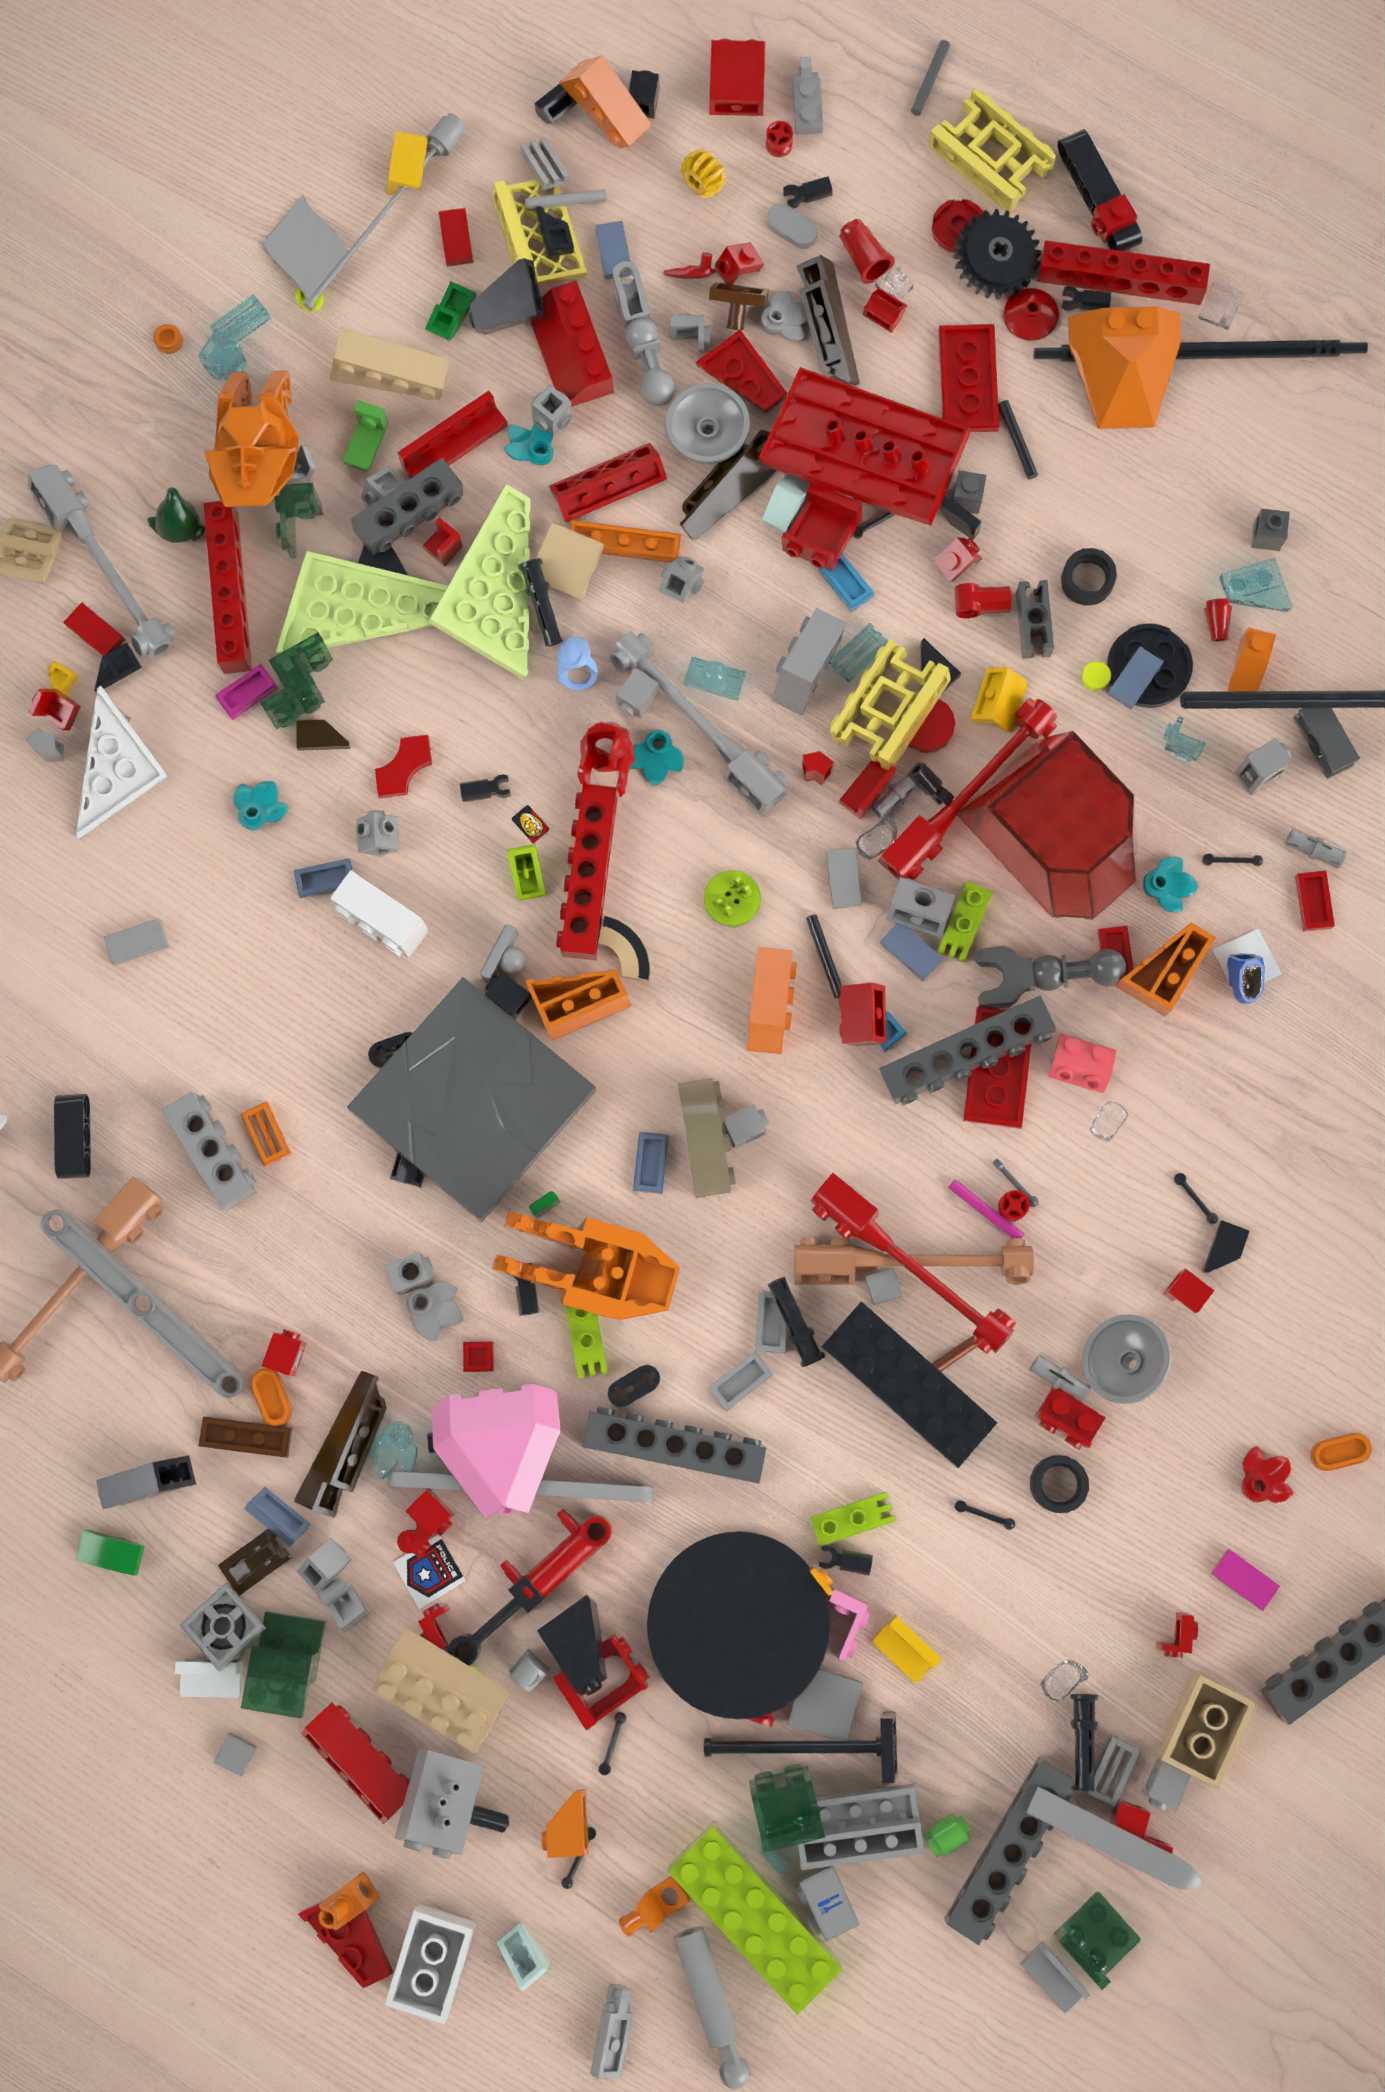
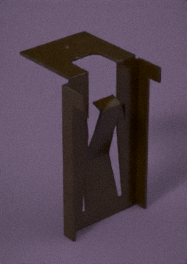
M269 1529L218 1564V1567L239 1596L293 1558L288 1557L290 1554L286 1548L282 1549L275 1540L277 1536ZM270 1542V1544L272 1545L277 1554L268 1561H266L243 1583L239 1585L238 1583L241 1580H243L253 1569H255L264 1560L273 1555L272 1551L267 1546L259 1553L246 1559L245 1561L241 1562L231 1569L228 1568L234 1565L235 1563L241 1561L242 1559L248 1557L249 1555L253 1554L254 1552L258 1551L260 1548H262L264 1545Z

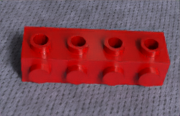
M331 1702L300 1734L384 1825L403 1806L410 1780L404 1774L400 1773L398 1775L391 1767L392 1761L383 1751H376L370 1744V1736L362 1728L356 1729L349 1721L351 1717L345 1708L341 1705L336 1707Z

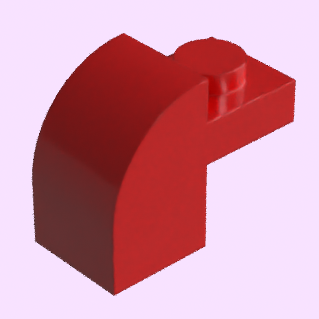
M1119 1799L1113 1808L1110 1823L1172 1854L1174 1848L1170 1844L1145 1835L1151 1813L1146 1808Z

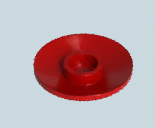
M1026 288L1018 295L1014 293L1007 300L1003 317L1006 327L1013 335L1023 340L1035 341L1045 338L1054 330L1058 322L1059 310L1055 300L1048 293L1036 288ZM1032 307L1035 308L1037 311L1030 312L1028 308Z

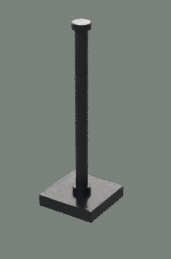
M896 1711L883 1712L880 1718L881 1737H876V1740L712 1741L711 1738H704V1756L711 1757L712 1754L876 1753L877 1757H881L882 1783H895L898 1775Z

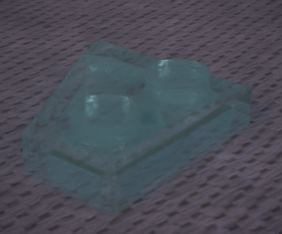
M1275 557L1221 573L1219 577L1229 603L1283 612L1291 611L1293 608Z

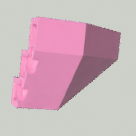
M536 1384L521 1385V1391L504 1393L503 1388L479 1391V1397L462 1399L461 1394L449 1395L431 1409L433 1449L484 1518L487 1519L495 1512L501 1515H510L516 1510L529 1513L560 1433L557 1391Z

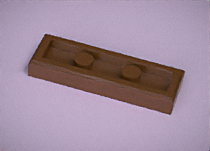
M203 1417L198 1446L288 1458L293 1428Z

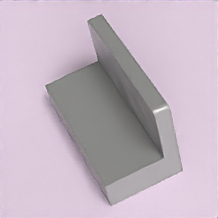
M1043 1941L1021 1962L1025 1970L1065 2014L1082 1997L1086 2001L1091 1997L1087 1989Z

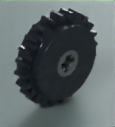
M998 209L994 210L992 216H990L987 210L983 212L981 218L977 214L974 215L971 220L972 222L967 221L963 227L964 230L961 229L957 236L959 239L954 244V248L958 250L955 251L953 258L959 260L955 265V269L963 270L959 278H967L969 281L966 287L969 288L974 285L976 287L975 294L978 295L981 290L985 291V298L987 299L991 293H995L996 300H999L1003 293L1007 299L1012 296L1013 291L1017 295L1020 294L1023 287L1027 288L1031 283L1030 279H1034L1037 274L1035 269L1041 263L1037 260L1041 255V250L1035 249L1040 241L1038 239L1032 240L1035 230L1028 231L1026 229L1028 222L1025 221L1021 224L1018 221V214L1014 218L1009 217L1008 210H1006L1004 215H1000Z

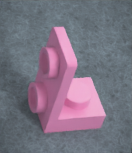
M832 1588L833 1593L828 1598L830 1602L834 1603L832 1609L849 1616L850 1611L855 1613L837 1656L838 1660L844 1662L846 1656L850 1658L853 1656L858 1644V1640L854 1639L858 1627L864 1629L870 1612L866 1610L867 1603Z

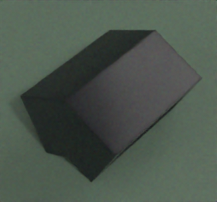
M559 83L535 102V110L546 124H553L578 103Z
M397 1152L390 1180L421 1188L425 1175Z

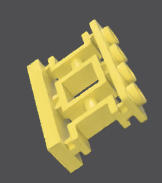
M974 88L971 91L970 98H966L963 101L962 111L968 116L956 128L946 120L941 123V126L937 124L931 130L929 147L1002 209L1008 210L1010 214L1016 208L1018 200H1021L1025 195L1026 187L1020 182L1031 170L1043 178L1047 172L1049 173L1053 169L1056 155L1049 145L1042 144L1027 127H1022L1017 123L1008 111L999 108L988 94ZM980 116L989 123L982 131L974 125ZM964 133L973 138L967 148L958 141ZM991 136L1008 149L996 162L980 149ZM1020 150L1030 157L1023 165L1014 159L1020 153ZM1005 167L1014 173L1008 179V182L998 175Z
M891 639L885 646L879 648L874 664L870 669L864 671L855 692L852 691L845 701V708L840 715L837 714L830 724V733L834 742H842V745L847 747L853 737L856 736L873 745L869 752L871 760L880 762L881 767L889 770L893 764H897L951 681L949 668L940 663L935 666L934 662L929 660L922 672L904 663L903 661L907 656L906 649L902 646H896L895 641ZM890 664L893 670L901 673L896 682L883 677ZM911 679L924 685L917 697L914 692L906 689ZM884 690L904 699L892 718L873 709ZM860 710L863 716L871 719L865 729L853 723ZM881 725L894 731L887 743H885V739L875 735Z

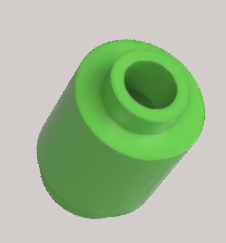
M951 1813L929 1827V1832L923 1836L935 1856L939 1857L942 1854L944 1856L948 1855L970 1841L967 1834L972 1831L962 1815L956 1818L954 1813Z

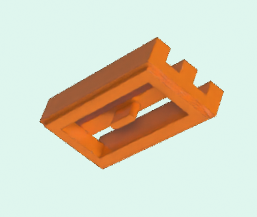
M266 1101L241 1113L242 1119L265 1167L271 1165L272 1162L281 1160L285 1156L292 1155L269 1102ZM262 1110L265 1111L282 1148L280 1152H278L260 1113ZM252 1115H255L272 1153L269 1157H267L250 1119Z

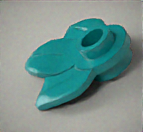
M535 424L531 431L516 425L509 426V440L511 443L504 447V451L508 456L517 461H530L540 466L551 462L554 454L551 446L553 440L551 433L547 430L545 432L540 430Z
M654 730L646 736L644 742L633 746L635 763L631 765L630 769L643 768L644 776L652 786H657L663 782L668 774V770L681 772L683 769V755L679 749L672 745V739L665 731ZM656 741H661L664 745L661 749H655L653 744Z
M264 781L257 784L253 789L245 784H240L235 790L233 802L239 810V822L246 829L258 830L266 822H277L286 815L289 807L277 801L278 790L275 782ZM252 813H256V814H257V815L254 816V817H249V816H248L249 814H252Z
M1174 856L1161 860L1156 869L1151 870L1145 875L1143 890L1148 896L1157 898L1164 910L1179 913L1182 912L1183 908L1181 898L1194 894L1198 889V884L1190 874L1182 872L1183 859ZM1156 879L1160 882L1161 887L1157 886Z

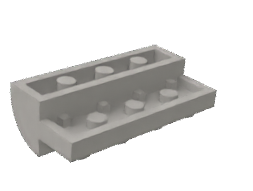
M914 1784L792 1800L801 1870L925 1853Z

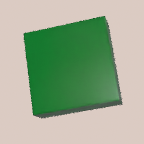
M550 1191L530 1204L529 1209L538 1218L561 1202L555 1192Z

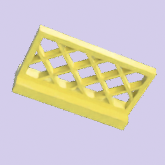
M532 180L506 185L505 181L494 182L492 199L513 264L522 258L533 261V258L536 259L534 267L539 286L585 277L587 270L566 205L546 207L544 210L548 213L552 209L561 214L562 220L569 225L574 244V253L561 255L558 262L555 263L544 257L546 253L545 247H543L540 254L529 248L528 244L532 238L544 244L541 234L536 232L539 228L536 213L531 209L526 210L525 205L515 201L512 194L521 192L529 196V198L540 197L541 195L538 192L542 186L539 181ZM559 186L552 188L554 195L562 194ZM524 214L537 220L532 229L521 224L520 220ZM568 257L577 263L578 269L568 270L562 267L561 264ZM540 262L553 269L549 275L538 277L536 268Z

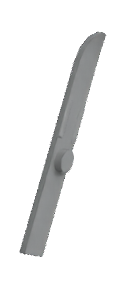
M1037 1786L1026 1813L1170 1886L1183 1890H1192L1200 1886L1201 1879L1199 1874L1184 1860Z

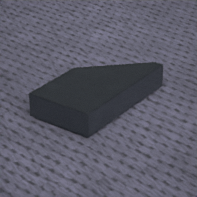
M537 206L535 213L547 257L574 253V244L568 223L560 218H554L546 213L544 208Z
M944 495L939 510L950 525L974 540L979 534L981 520Z
M365 545L363 546L358 564L408 576L392 546L387 551H379L375 555H372Z
M923 638L920 643L921 672L929 660L934 662L935 666L940 663L948 667L951 681L943 691L944 693L961 676V672Z
M128 643L102 656L94 688L95 692H97L99 686L105 689L142 668Z
M1221 1220L1202 1272L1209 1273L1240 1259L1250 1231Z

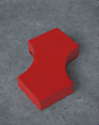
M428 734L400 738L399 750L394 759L387 765L375 769L379 799L408 795V786L413 775L420 769L432 765Z

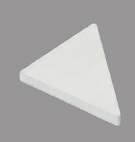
M99 686L96 692L75 835L77 839L86 835L168 777L102 686Z

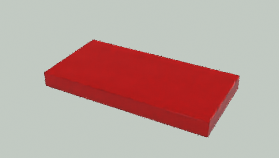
M939 325L942 419L967 427L969 432H998L999 411L995 325Z
M977 1006L974 1025L1006 1010ZM1021 1022L1014 1027L1016 1033L1024 1035L1031 1030V1027L1027 1023ZM994 1034L988 1038L987 1042L992 1047H998L1004 1042L1002 1036ZM1032 1043L1026 1045V1050L1016 1056L1010 1057L1009 1054L998 1058L999 1062L989 1068L983 1069L980 1066L971 1070L972 1074L968 1076L963 1122L1015 1129L1022 1128ZM971 1047L970 1059L977 1054V1050Z

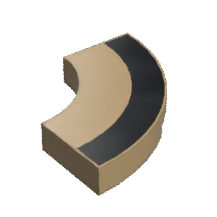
M604 915L598 941L599 945L609 948L616 954L621 963L622 978L650 983V960L641 938L624 922Z

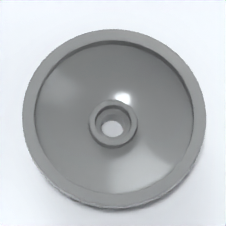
M701 383L686 388L672 401L667 412L666 430L672 446L679 454L693 462L713 464L725 461L742 448L749 434L750 419L744 401L733 390L720 384ZM711 429L713 432L707 435L703 431Z
M1128 1314L1112 1317L1101 1323L1089 1336L1083 1350V1372L1092 1389L1111 1402L1131 1404L1142 1401L1153 1395L1168 1376L1171 1366L1169 1342L1161 1329L1144 1317ZM1132 1360H1136V1366L1130 1369L1129 1363Z

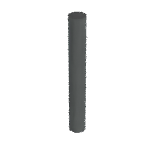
M946 40L940 41L911 108V113L916 116L921 115L949 50L950 43Z

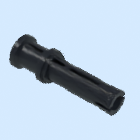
M541 558L519 564L518 569L523 572L527 586L525 592L532 598L545 647H550L562 643L563 640L561 639L547 592L550 585L549 582L545 581L541 568L543 561Z
M785 1276L768 1283L767 1285L791 1334L789 1341L795 1345L801 1358V1367L809 1366L823 1359L825 1354L820 1352L813 1337L815 1332L811 1327H807Z
M1070 1694V1699L1073 1700L1074 1717L1070 1721L1072 1729H1075V1790L1095 1791L1094 1730H1097L1098 1722L1095 1720V1701L1098 1700V1695Z

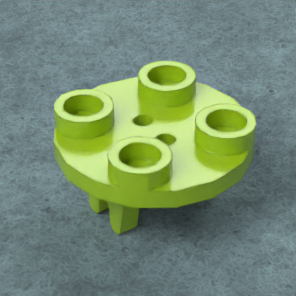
M728 870L720 872L710 880L705 888L704 904L706 911L714 921L723 926L737 928L740 925H744L755 917L760 908L761 894L759 886L751 876L742 871ZM738 900L739 904H735L734 901Z

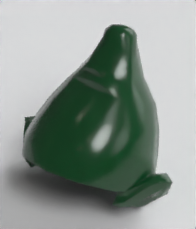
M173 487L167 490V495L158 506L155 517L147 518L148 524L153 531L161 538L172 543L185 542L191 539L196 541L203 536L206 530L200 524V517L193 505L185 501L180 496L178 490Z

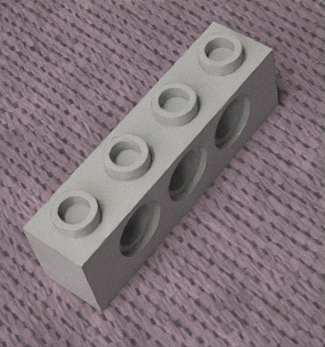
M191 1091L163 1108L162 1111L220 1208L228 1211L257 1193L253 1186L257 1182L248 1168L243 1170L238 1160L242 1157L234 1144L228 1145L223 1136L227 1132L218 1119L214 1121L209 1114L212 1107L204 1095L199 1097V1095ZM202 1118V1129L198 1132H193L191 1129L193 1121ZM216 1142L218 1144L217 1153L212 1157H208L206 1155L207 1146ZM226 1167H231L233 1170L231 1179L222 1181V1170Z

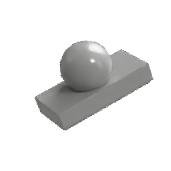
M509 924L504 926L480 971L484 981L489 982L493 976H497L500 969L508 974H516L525 967L526 956L520 948L513 946L519 935L515 927Z

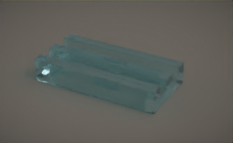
M253 294L210 325V328L220 342L224 344V347L229 350L268 322L271 316ZM256 306V308L253 309L251 312H249V313L246 314L245 316H241L242 314H244L245 312H247L249 309H251L252 307ZM236 320L235 323L228 327L226 330H224L223 332L220 331L224 327L229 325L231 322Z
M869 623L829 660V664L849 683L875 659L879 648L885 646L888 640L884 639L882 634L876 631L874 626ZM870 634L871 637L840 665L839 662ZM877 641L879 645L848 673L846 669Z

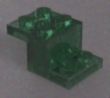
M319 632L269 659L285 689L265 699L260 704L276 730L280 727L286 728L295 723L296 718L305 713L311 714L317 711L321 704L325 702L310 675L312 672L324 670L333 661Z
M266 1611L263 1624L267 1629L261 1633L260 1642L251 1648L241 1709L303 1718L308 1687L316 1681L326 1621Z
M793 1764L785 1767L784 1772L773 1775L771 1771L756 1774L753 1780H749L751 1798L764 1853L826 1838L808 1766L802 1767L801 1764Z

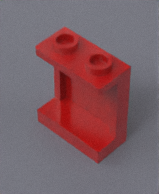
M730 39L711 40L710 115L763 116L766 41H757L755 39L746 41Z
M810 484L807 489L808 500L789 533L784 532L781 536L782 550L793 558L800 557L809 561L816 568H826L833 571L863 518L862 502L831 489Z

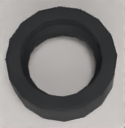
M1083 548L1076 551L1068 558L1061 575L1062 589L1066 596L1075 603L1084 606L1096 605L1110 595L1117 578L1116 565L1112 558L1102 550ZM1092 563L1099 566L1105 573L1104 585L1097 591L1080 589L1074 583L1072 577L1073 570L1078 564Z
M1050 1456L1041 1460L1034 1467L1030 1477V1491L1034 1500L1042 1508L1053 1513H1069L1078 1509L1086 1500L1089 1492V1478L1084 1467L1075 1459L1067 1456ZM1055 1466L1068 1468L1077 1480L1075 1494L1065 1502L1050 1500L1042 1489L1044 1474Z

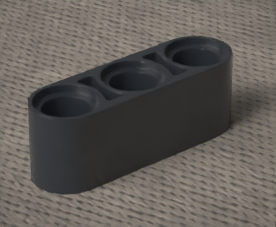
M87 1094L57 1095L55 1097L54 1165L58 1179L86 1178L90 1176V1101Z

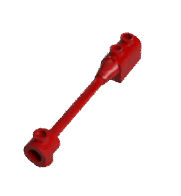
M1029 697L1015 713L1018 717L1017 724L1020 727L1017 733L949 805L943 807L928 821L919 814L880 856L878 862L898 880L900 877L915 880L924 870L921 866L922 862L927 857L932 861L943 850V847L939 844L943 841L944 835L957 816L956 813L1028 736L1038 739L1042 735L1046 739L1055 730L1057 725L1054 721L1057 719V715L1046 702L1041 699L1034 701Z
M832 1172L811 1199V1202L815 1205L812 1211L823 1221H826L828 1217L837 1223L834 1229L847 1240L853 1236L883 1252H887L975 1324L977 1328L972 1334L976 1337V1340L973 1343L986 1354L990 1350L997 1353L1015 1331L1013 1327L1016 1325V1322L1010 1316L997 1308L994 1313L990 1311L984 1317L894 1244L892 1238L874 1221L879 1215V1209Z

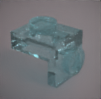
M1178 716L1174 724L1168 723L1163 739H1166L1167 743L1164 750L1175 753V756L1181 760L1197 761L1202 754L1205 742L1179 733L1184 718Z

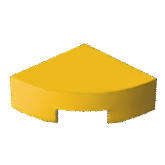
M52 661L49 668L52 689H58L67 695L79 677L58 662Z

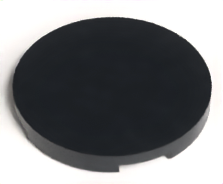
M1151 623L1133 626L1115 640L1108 653L1106 665L1111 672L1109 681L1111 686L1114 685L1139 647H1142L1163 661L1162 666L1136 702V706L1155 708L1169 704L1183 693L1191 679L1193 659L1190 649L1179 636L1170 631L1171 629L1166 626Z

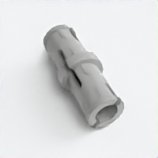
M909 772L896 784L890 785L888 787L889 791L871 806L874 813L879 818L881 817L882 820L900 804H905L908 801L907 797L918 788L908 777Z
M1295 828L1289 833L1285 845L1307 854L1308 858L1322 860L1335 868H1340L1347 854L1346 851L1325 843L1323 838H1314Z
M1040 1354L1036 1357L1030 1368V1371L1051 1382L1053 1388L1056 1390L1058 1388L1062 1389L1080 1402L1085 1399L1091 1388L1089 1384L1087 1385L1068 1373L1069 1369L1058 1367Z

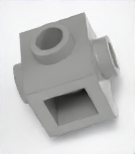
M550 384L542 393H539L534 398L531 404L534 424L544 432L547 430L553 436L559 429L564 430L572 419L571 401L564 393L557 391Z
M680 555L672 563L668 562L665 565L661 574L663 580L659 591L684 603L692 594L697 595L704 582L701 578L704 567L698 565L694 559Z
M383 810L368 811V815L356 819L358 853L383 856L398 850L397 816L386 815Z

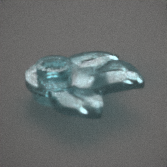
M402 1421L393 1422L388 1426L385 1433L377 1435L368 1456L375 1458L374 1470L380 1479H384L397 1465L408 1472H412L415 1467L417 1447L412 1442L413 1433L411 1428Z

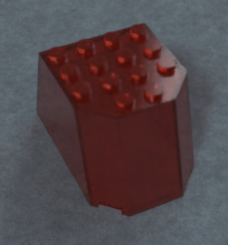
M1073 730L1039 739L956 813L962 822L1052 918L1073 917L1094 920L1136 882L1137 831L1134 794Z

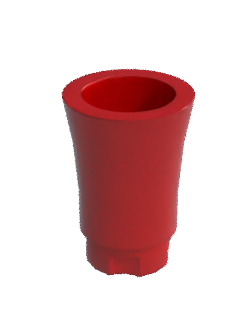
M860 219L847 222L841 228L839 237L854 262L863 283H874L883 278L892 269L895 263L894 257L879 243L868 226H865Z

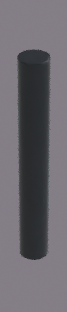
M1004 400L998 404V407L1026 476L1029 480L1038 476V472L1008 400Z
M817 914L808 916L806 920L834 999H837L841 994L842 984Z

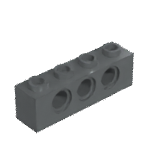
M441 458L352 517L353 531L372 555L379 551L385 552L396 540L402 536L407 537L412 534L418 525L424 521L429 522L433 520L439 511L445 507L457 504L463 496L462 482L445 460ZM430 491H435L438 493L435 496L426 495V493ZM408 506L415 507V509L410 512L403 510L405 507ZM386 521L393 523L389 527L381 526V524Z

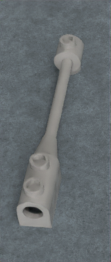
M51 464L29 472L28 489L56 532L68 527L82 543L86 544L139 625L135 629L134 635L131 636V642L137 654L141 657L148 654L150 658H158L166 654L173 647L174 643L172 640L176 638L172 626L169 623L162 625L157 618L148 620L95 539L94 532L86 515L87 511L85 508L89 507L88 500L82 491L75 493L71 488L75 483L69 470L61 472L57 465Z
M632 631L624 634L612 648L610 659L613 665L621 672H625L628 669L633 671L635 668H641L650 678L659 683L660 689L715 743L714 745L728 764L723 778L763 817L788 793L789 789L786 785L789 784V780L786 775L779 770L773 774L766 767L769 764V760L763 752L757 751L753 754L749 749H745L726 735H722L648 660L652 653L649 649L652 647V643L644 633L638 636Z

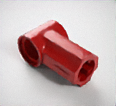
M963 583L955 587V608L958 618L969 619L978 617L983 613L1011 612L1012 592L1010 587H980L976 583Z

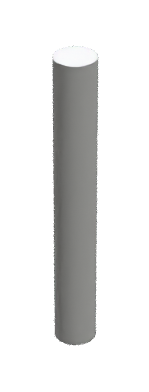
M601 189L524 198L525 209L529 210L536 209L537 206L546 208L606 201V191Z

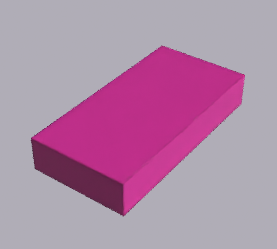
M260 664L217 693L215 697L230 718L234 720L279 688L262 664Z
M1230 1549L1226 1550L1211 1572L1214 1577L1261 1611H1264L1280 1585Z

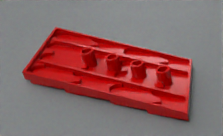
M800 367L760 453L759 459L762 464L768 465L771 469L802 478L805 482L852 496L855 500L889 510L892 514L931 526L954 474L955 467H957L963 453L965 444L969 439L970 432L967 427Z

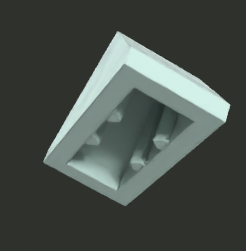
M788 474L776 484L762 521L783 533H787L807 500V489L810 484L793 475Z
M522 1923L515 1926L497 1942L510 1971L522 1991L548 1970L551 1960Z

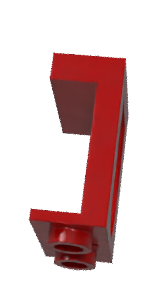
M613 1634L603 1641L602 1645L605 1659L610 1656H620L623 1658L630 1669L629 1678L624 1684L591 1707H589L583 1696L575 1692L563 1671H560L552 1678L586 1731L640 1691L648 1688L646 1680L650 1677L640 1662L636 1665L629 1656L633 1651L623 1636L618 1639Z

